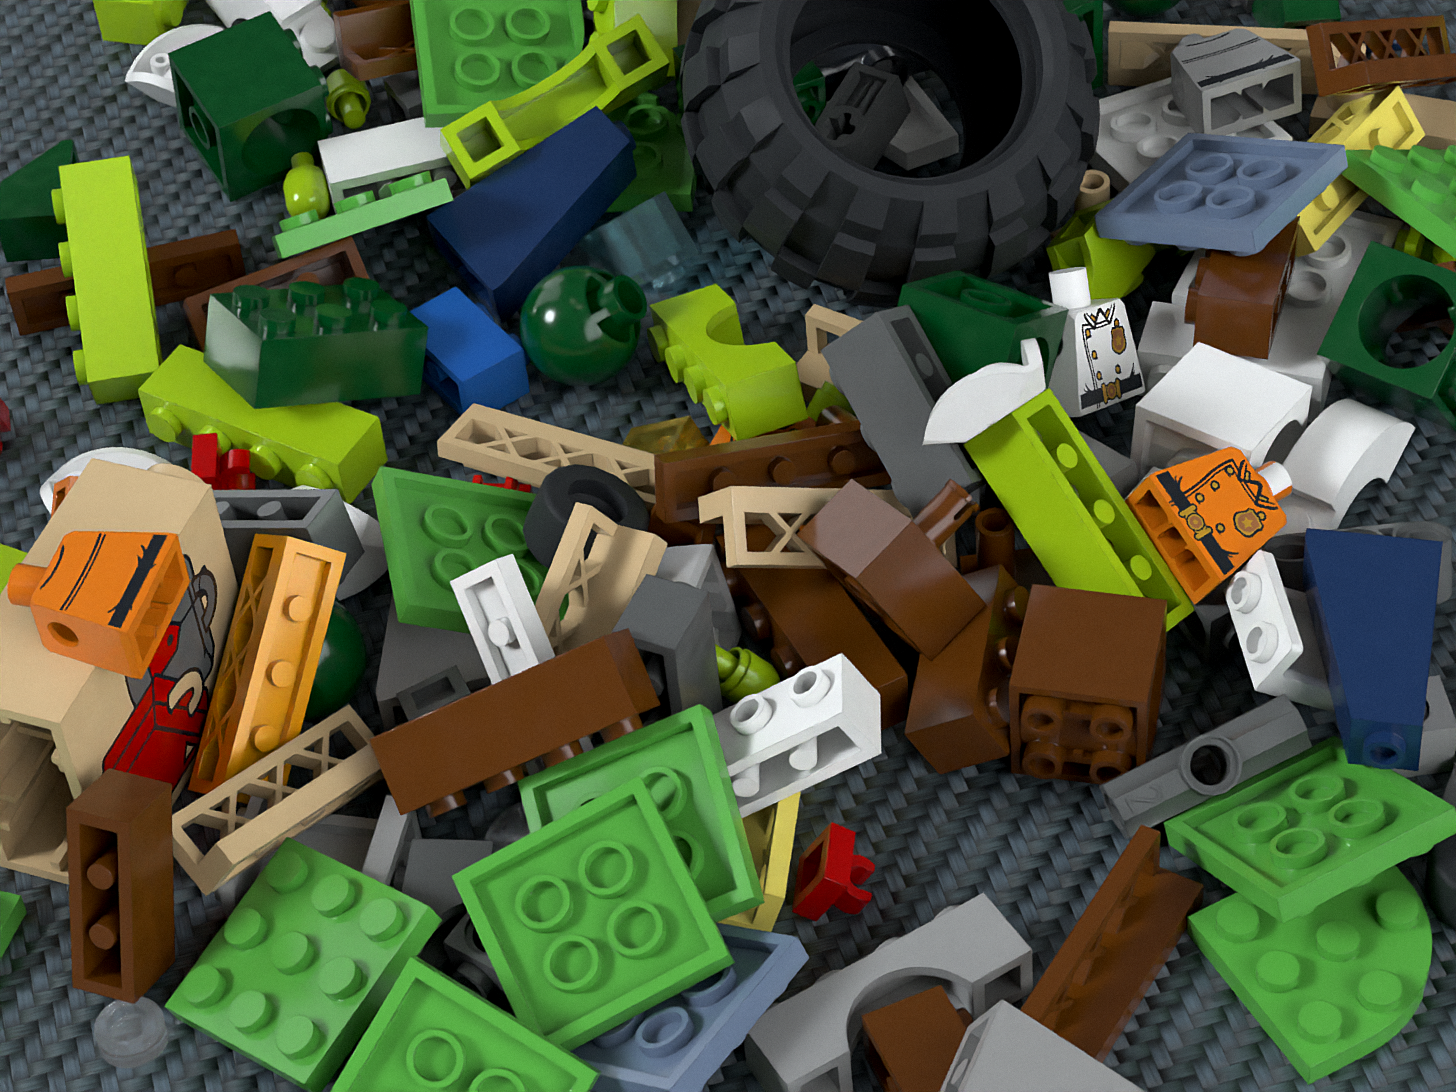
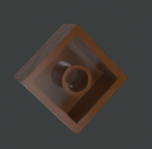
M850 479L797 534L799 539L872 618L930 661L986 605L982 598L939 550L940 546L973 513L980 509L977 502L974 500L970 501L972 497L952 479L945 483V486L912 520L853 479Z

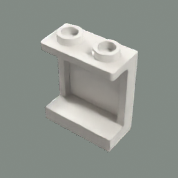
M1258 550L1242 570L1233 576L1229 585L1224 589L1254 690L1276 697L1286 694L1290 701L1335 713L1306 595L1303 592L1284 587L1273 554Z

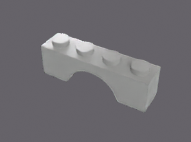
M985 893L974 897L962 905L949 906L927 924L903 937H893L886 940L870 955L842 970L837 969L827 972L814 985L781 1003H772L748 1031L743 1041L746 1066L766 1092H853L851 1057L858 1041L863 1036L861 1015L942 985L955 1010L961 1007L966 1008L974 1022L1000 1000L1003 999L1012 1004L1032 993V949Z

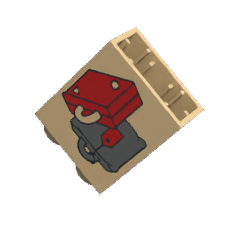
M91 458L22 561V564L48 567L63 537L72 531L168 532L177 534L190 583L142 679L131 678L50 652L42 644L31 608L10 603L7 593L8 584L0 594V867L69 885L66 807L108 768L171 783L172 806L193 772L240 591L212 486L206 484L194 473L177 465L160 463L144 470Z

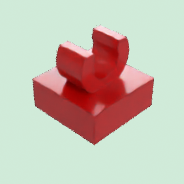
M218 433L193 435L192 473L197 475L206 484H210L212 490H256V474L250 473L251 454L249 450L233 449L223 454Z
M831 822L799 857L792 906L793 913L817 921L833 904L845 913L858 914L871 901L872 894L853 885V883L862 885L875 872V864L864 856L853 854L855 831Z

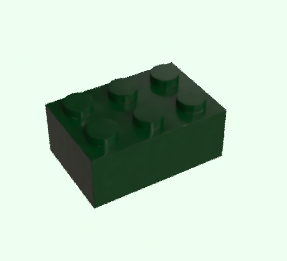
M352 277L345 279L342 285L327 286L309 281H296L290 283L289 288L270 290L255 285L236 286L233 292L212 293L209 296L203 362L254 409L419 395L428 326L409 312L404 304L397 302L381 289L376 281L367 278Z

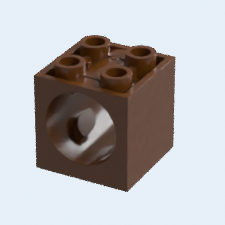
M1032 584L1009 683L1011 773L1030 775L1039 779H1061L1102 785L1152 759L1165 692L1167 600Z

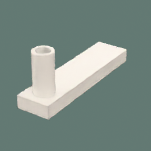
M513 554L495 559L450 581L492 685L556 657ZM589 736L579 740L584 753L594 749ZM541 757L525 763L529 775L546 769Z

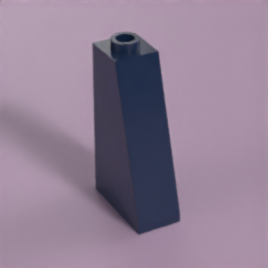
M595 106L426 217L436 252L501 324L517 312L524 304L533 287L556 268L635 179L637 172L632 151L636 149V143L632 134L620 120L612 122Z
M1306 528L1303 587L1348 764L1373 766L1378 769L1419 771L1443 541Z

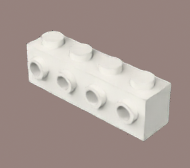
M843 653L815 666L806 667L795 676L757 694L748 695L738 703L713 715L741 818L881 754L880 694Z

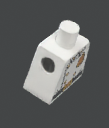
M1074 267L1050 272L1049 279L1053 304L1067 308L1069 311L1048 388L1051 389L1069 417H1081L1146 392L1125 304L1119 298L1091 300L1086 267Z

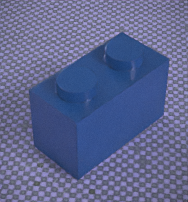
M455 286L410 311L428 326L422 379L460 416L473 403L499 410L530 392L526 370L530 359L524 350L521 339L514 333L507 334L494 322L492 315L482 303L477 302L474 304Z

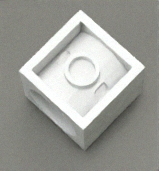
M1198 342L1136 404L1130 459L1136 462L1139 482L1153 466L1165 469L1231 446L1242 451L1254 470L1269 461H1275L1282 465L1298 439L1306 430L1312 386Z

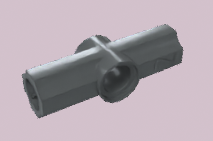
M1282 694L1200 736L1183 742L1180 746L1100 785L1099 788L1103 795L1104 804L1114 824L1122 832L1125 839H1130L1141 824L1152 828L1213 796L1226 793L1235 785L1311 748L1312 745L1308 737V729L1298 709L1293 706L1286 694ZM1198 748L1208 749L1219 759L1221 766L1220 775L1212 785H1204L1192 775L1190 760L1194 751Z

